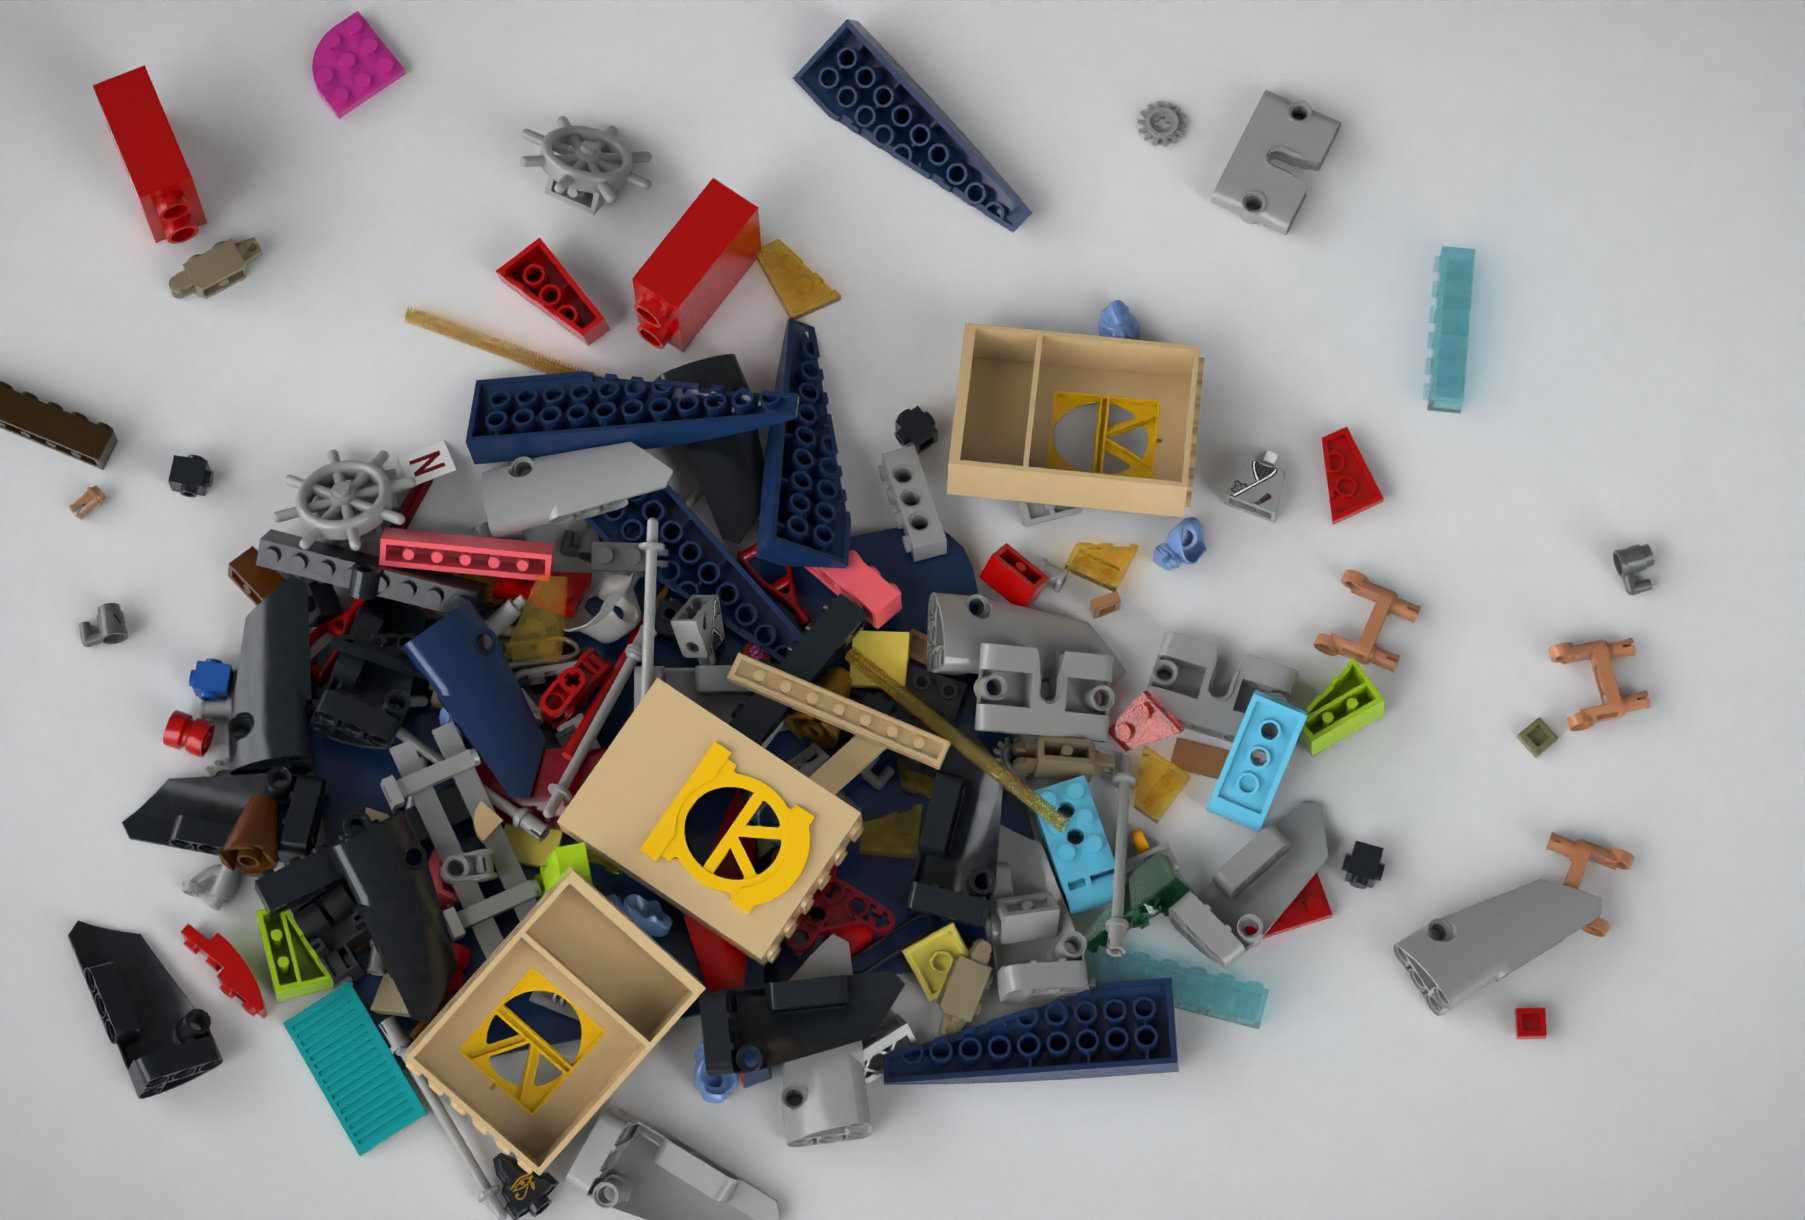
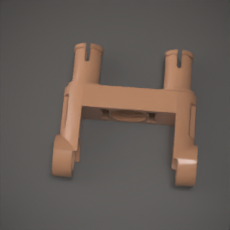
M1348 569L1344 572L1341 583L1351 589V593L1376 602L1359 643L1357 644L1333 633L1331 635L1320 633L1317 635L1313 645L1324 654L1331 656L1339 654L1350 659L1354 657L1361 664L1369 665V663H1373L1394 672L1400 655L1376 647L1377 644L1375 642L1387 615L1390 616L1392 613L1415 623L1421 606L1398 598L1396 592L1371 583L1364 574Z
M1632 638L1610 643L1606 640H1598L1579 645L1566 642L1554 645L1548 649L1551 662L1553 663L1562 662L1563 665L1590 659L1602 705L1580 709L1579 713L1569 716L1567 722L1570 731L1585 730L1597 722L1622 718L1626 715V712L1650 708V699L1646 698L1648 696L1646 690L1624 696L1619 693L1611 664L1612 659L1636 655L1635 645H1632L1634 643Z
M1552 832L1546 850H1551L1570 858L1569 861H1572L1563 885L1576 889L1580 885L1589 860L1614 870L1616 868L1629 870L1634 860V856L1619 848H1610L1609 850L1583 839H1577L1576 842ZM1597 918L1581 929L1591 935L1605 937L1609 923L1604 919Z

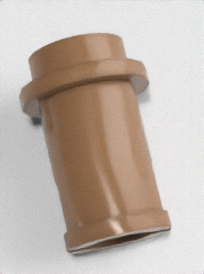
M96 485L92 488L88 487L87 492L71 504L69 508L74 513L83 506L75 515L78 519L82 520L98 504L103 505V500L106 499V496Z

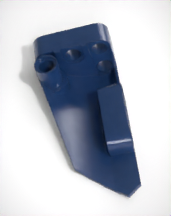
M469 599L401 648L416 669L420 670L436 691V696L470 745L477 751L481 760L490 768L510 798L529 799L546 739L506 659L496 633L490 629ZM479 634H487L491 638L489 649L483 650L477 646L476 639Z

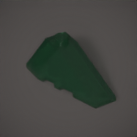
M1160 851L1148 856L1143 861V864L1137 867L1125 882L1123 918L1128 921L1129 930L1131 928L1140 927L1143 929L1149 925L1148 920L1160 913H1163L1164 917L1168 916L1169 908L1189 891L1196 895L1172 862ZM1113 899L1084 935L1087 949L1093 954L1106 948L1108 945L1106 921L1112 918Z

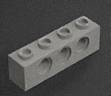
M915 445L882 453V465L878 466L882 482L887 481L889 488L886 489L890 505L895 504L897 512L894 513L898 529L903 528L905 536H902L906 553L911 552L914 562L946 554L947 539ZM900 479H908L909 481H907V482H900V481H898V480H900ZM914 502L917 505L909 506L907 503ZM916 526H923V527H925V528L922 529V530H918V529H915L914 527H916Z

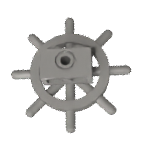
M560 116L557 120L560 128L552 130L546 136L530 129H523L521 132L523 139L541 147L539 156H523L520 159V165L523 167H541L549 176L545 191L547 195L595 214L605 202L613 203L616 200L613 191L621 189L627 183L644 190L651 188L650 180L632 173L633 163L650 162L652 159L651 153L647 151L630 152L628 147L615 137L617 134L615 126H609L605 131L586 126H572L565 116Z
M332 449L328 452L330 464L317 469L306 479L291 474L285 477L284 481L288 486L298 489L296 506L273 513L272 518L275 522L279 523L299 517L303 527L308 531L299 543L300 547L304 550L309 549L320 537L326 539L328 544L344 548L350 546L352 550L357 551L361 548V543L381 538L383 534L381 523L384 520L397 525H402L405 522L403 514L391 510L394 500L393 493L413 488L416 485V480L414 477H406L390 482L386 474L380 469L389 457L388 452L385 450L379 451L368 463L359 460L341 461L338 451ZM346 480H354L351 484L346 482ZM367 482L374 485L372 487L362 489ZM335 483V485L331 489L327 487ZM315 496L325 498L322 500L312 502ZM319 512L320 517H317L313 513Z

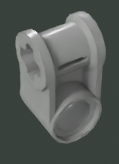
M487 848L449 856L441 864L439 871L441 879L450 885L497 879L498 874L494 872L492 861L494 850ZM449 863H456L460 866V876H452L448 872L447 866Z

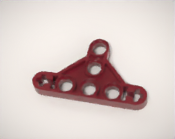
M777 848L772 853L771 864L778 856L780 848ZM829 873L831 878L825 888L831 884L837 885L841 889L840 895L837 898L831 899L825 895V888L822 891L817 889L813 895V900L815 901L806 915L801 913L797 918L796 923L798 926L788 939V945L792 951L802 954L808 952L822 935L860 927L867 929L877 936H886L895 927V917L888 908ZM853 900H861L865 903L866 907L862 913L855 914L849 910V904ZM871 907L874 908L873 915L879 919L883 916L887 917L888 926L876 927L877 921L869 916L868 921L864 920L869 915ZM814 908H819L824 911L825 917L820 922H813L808 917L809 912ZM798 932H804L809 936V941L804 946H797L792 941L793 936Z

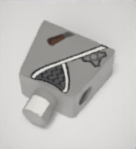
M1265 451L1260 462L1254 459H1247L1228 488L1224 504L1274 523L1285 476L1283 470L1276 468L1280 457L1274 452Z
M692 595L670 622L682 655L686 658H698L700 666H712L716 663L714 651L722 643L725 636L719 596Z

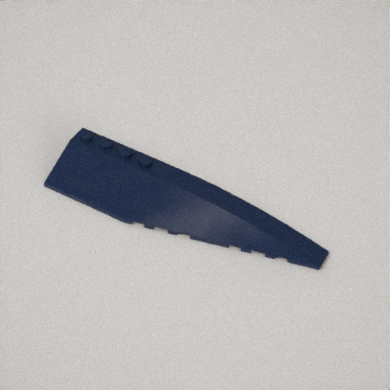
M588 371L476 380L466 444L474 465L511 462L524 456L531 459L625 442H632L643 450L668 447L734 435L797 419L799 395L796 393L767 390L762 391L761 394L752 393L748 388H739L738 391L725 390L724 386L720 385L704 388L700 386V383L663 379L647 382L643 380V377L632 376L631 380L619 379L616 374L607 373L605 377L594 376L593 372Z

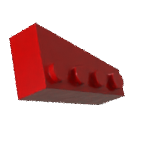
M540 237L496 270L500 280L586 345H591L610 330L602 314Z

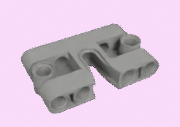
M1265 90L1212 194L1210 202L1240 214L1242 220L1248 224L1261 223L1265 227L1287 235L1307 196L1308 185L1289 171L1272 164L1270 161L1276 159L1291 166L1319 172L1338 134L1341 122L1312 110L1311 106L1305 101H1291ZM1302 115L1304 119L1297 120L1293 116ZM1256 205L1260 209L1253 211L1247 208V206Z
M1165 632L1140 713L1151 719L1233 743L1255 690L1290 703L1299 673L1291 667L1247 654L1232 678L1228 693L1224 697H1217L1212 693V687L1216 675L1218 645L1175 632ZM1167 671L1172 675V678L1164 681L1159 679L1157 674ZM1268 722L1263 725V730L1267 735L1272 736L1278 733V728L1274 723ZM1256 749L1257 751L1266 753L1261 749Z
M981 643L979 675L974 683V693L977 697L975 730L1108 742L1109 709L1115 701V694L1111 689L1114 656L1065 651V653L1057 652L1049 679L1048 698L1044 700L1040 692L1042 675L1038 648ZM989 680L993 682L995 687L992 695L988 693L986 687ZM1097 691L1102 698L1100 705H1097L1094 701V695Z

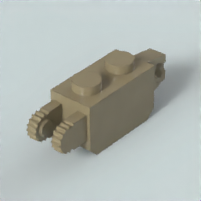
M254 237L238 243H234L230 239L226 242L216 243L211 250L203 254L191 256L183 264L184 270L169 280L168 284L170 289H172V295L174 298L181 299L196 292L200 298L208 299L246 279L248 274L246 266L263 255L258 242Z
M1042 736L1037 739L1036 743L1019 742L1013 746V754L1019 756V758L1013 761V769L1020 772L1033 773V778L1067 781L1085 775L1087 783H1090L1092 776L1112 774L1115 768V755L1100 753L1095 750L1094 742L1090 739Z
M984 938L974 940L967 957L959 955L952 961L937 999V1004L940 1010L943 1011L938 1033L943 1036L961 1032L967 1021L971 1023L972 1018H977L983 1005V1001H980L983 990L989 989L994 976L991 973L992 968L987 965L991 956L992 945Z

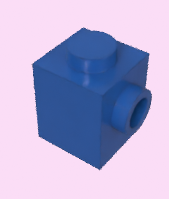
M212 658L206 659V661H197L196 669H192L190 672L189 686L193 688L195 695L203 701L227 700L234 673L231 664H223L222 661Z

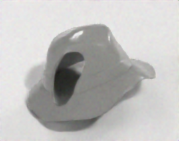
M634 572L631 575L611 573L601 578L588 588L574 618L563 617V630L580 631L605 644L614 642L629 634L641 620V610L633 589L638 580L639 573ZM592 597H598L604 601L600 612L595 617L591 616L585 609L587 601ZM614 606L622 609L624 614L622 620L613 611Z

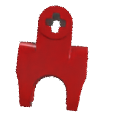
M593 648L587 649L579 657L575 665L565 669L542 695L539 708L543 711V722L556 731L557 727L575 718L589 702V696L606 681L614 666L600 658ZM554 696L551 702L546 706V701L550 697ZM565 712V717L560 722H553L549 719V717L551 719L558 718Z

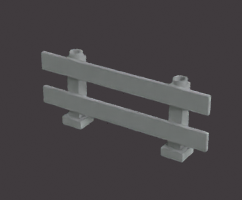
M453 721L432 730V734L445 760L424 768L412 741L408 740L389 749L402 778L395 781L394 776L391 775L382 779L380 784L392 811L403 807L404 799L411 796L441 863L449 856L462 854L463 851L435 793L434 785L453 778L472 820L474 812L481 801L495 812L475 769V766L481 764L478 753L474 748L466 750ZM501 823L483 843L486 849L492 848L494 850L492 855L493 865L505 891L485 899L477 882L455 884L452 886L463 910L456 912L453 906L442 912L452 942L463 938L466 934L465 930L471 927L486 959L504 940L493 917L514 908L519 921H521L536 905V897L542 895L536 879L527 881ZM448 864L447 869L452 876L461 875V868L458 864Z

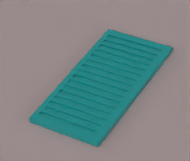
M347 981L341 987L283 1023L359 1156L364 1155L428 1114L350 981Z

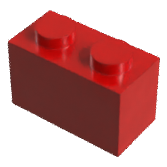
M1007 543L991 555L979 576L981 580L1010 602V604L1027 608L1038 599L1050 579Z

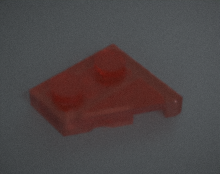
M1145 690L1139 694L1113 723L1108 733L1125 751H1130L1181 733L1184 728Z

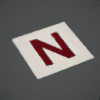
M444 440L398 457L405 476L414 477L416 485L456 471Z

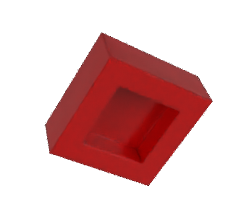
M1545 1008L1515 1009L1516 1039H1546Z

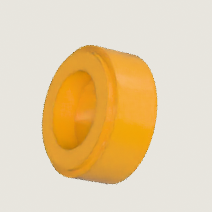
M1140 827L1130 831V836L1138 854L1150 850Z

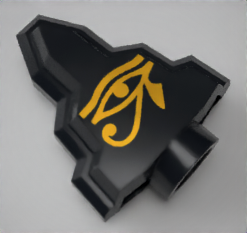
M500 1153L493 1159L496 1175L503 1183L501 1193L507 1202L505 1210L512 1220H517L528 1212L533 1217L538 1216L551 1204L552 1201L548 1195L559 1182L548 1172L542 1173L540 1176L534 1171L528 1174L517 1164L518 1160L516 1158Z

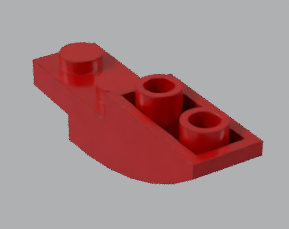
M187 924L181 931L185 940L183 945L195 955L198 952L203 954L207 958L205 963L214 971H220L217 975L221 984L219 989L231 999L234 996L243 1002L241 1007L254 1017L258 1014L265 1019L268 1015L265 1001L253 974L240 954L218 932L209 941L190 924Z

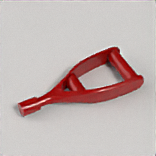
M757 543L742 552L738 551L736 555L753 579L764 590L788 604L795 611V616L802 627L808 625L811 619L804 608L801 609L798 603L791 567L785 566L788 574L769 585L756 574L747 562L756 556ZM790 586L789 593L784 594L781 592Z
M355 598L352 606L344 613L313 630L310 633V648L327 632L334 637L349 635L356 612L364 606L367 600ZM341 623H344L343 628H341V627L338 626V625H340ZM335 649L322 669L311 662V676L316 678L318 683H323L331 674L341 651Z

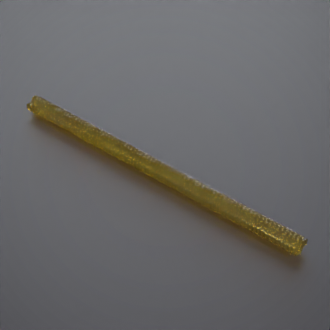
M409 307L407 308L405 321L419 327L423 326V329L426 328V330L429 329V331L432 330V332L438 334L442 333L445 337L448 336V338L451 337L454 340L458 339V341L467 343V345L477 346V348L484 351L493 352V354L503 358L506 357V359L509 358V360L512 359L515 362L519 361L522 365L525 364V366L528 365L531 368H538V370L544 371V373L547 372V374L580 372L579 367L577 370L576 366L573 369V365L569 368L570 364L566 367V363L565 365H563V362L560 364V361L556 363L557 359L555 362H553V358L550 361V357L547 360V356L544 359V355L540 357L541 354L537 356V352L534 355V351L531 354V350L528 353V349L525 352V348L521 350V346L518 349V345L515 348V344L512 347V343H510L509 346V342L505 344V341L502 343V340L499 342V338L497 341L496 337L492 340L493 336L489 339V335L486 337V334L483 336V333L480 335V332L476 334L477 330L473 333V329L471 332L470 328L467 331V327L465 329L464 326L460 328V324L457 327V323L455 326L454 322L451 325V321L448 324V320L445 322L444 318L441 321V317L438 320V316L435 319V315L432 318V314L429 317V313L425 315V312L422 314V310L419 313V309L416 312V308L414 311H412L413 307L410 310Z
M854 646L850 648L845 656V660L850 662L849 664L858 668L857 670H860L863 675L871 679L876 685H879L884 692L895 698L894 700L900 702V705L903 704L905 709L919 717L918 719L927 724L929 728L938 732L937 734L940 737L951 741V745H954V748L956 747L964 756L970 758V761L973 760L972 762L986 771V774L989 773L988 775L991 778L997 780L996 782H1000L999 784H1002L1003 787L1005 786V789H1008L1010 793L1019 797L1018 799L1021 802L1027 804L1026 806L1032 808L1033 811L1035 810V813L1046 819V822L1049 821L1048 823L1057 828L1056 830H1060L1059 832L1064 830L1070 821L1069 818H1066L1067 816L1061 815V811L1058 813V809L1056 810V807L1053 808V805L1050 807V803L1045 802V799L1042 800V796L1037 795V792L1034 793V790L1031 791V787L1026 786V783L1023 784V781L1020 782V779H1017L1015 775L1012 776V772L1007 771V768L1004 769V766L1001 767V763L996 762V759L993 760V757L987 755L988 753L982 752V748L977 747V744L974 745V742H971L969 738L966 739V735L961 734V731L958 732V729L952 727L950 723L947 724V720L942 719V716L936 714L934 710L931 711V707L926 706V703L917 699L918 697L915 698L912 692L907 691V688L901 686L902 684L899 685L896 679L891 678V675L886 674V671L877 667L878 665L875 666V663L867 659V656L865 657L864 654L862 655V652L856 650L857 648L854 650Z

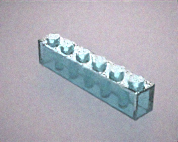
M1442 246L1440 256H1434L1433 272H1438L1437 281L1432 282L1431 297L1436 298L1435 307H1430L1429 323H1434L1433 332H1428L1427 348L1432 349L1431 358L1427 357L1425 363V374H1430L1429 383H1424L1423 400H1428L1427 410L1461 413L1464 400L1475 249Z
M1108 944L1105 947L1099 945L1089 986L1100 988L1104 984L1116 981L1172 978L1174 1008L1255 1029L1260 1028L1269 989L1264 988L1263 984L1256 981H1247V983L1236 981L1234 976L1224 973L1216 976L1207 973L1206 969L1198 966H1191L1190 969L1181 967L1178 962L1171 959H1162V961L1150 959V955L1135 951L1133 954L1125 952L1122 956H1111L1107 953Z

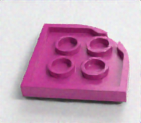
M358 11L334 26L324 35L317 45L312 63L313 77L317 90L338 119L406 74L402 65Z

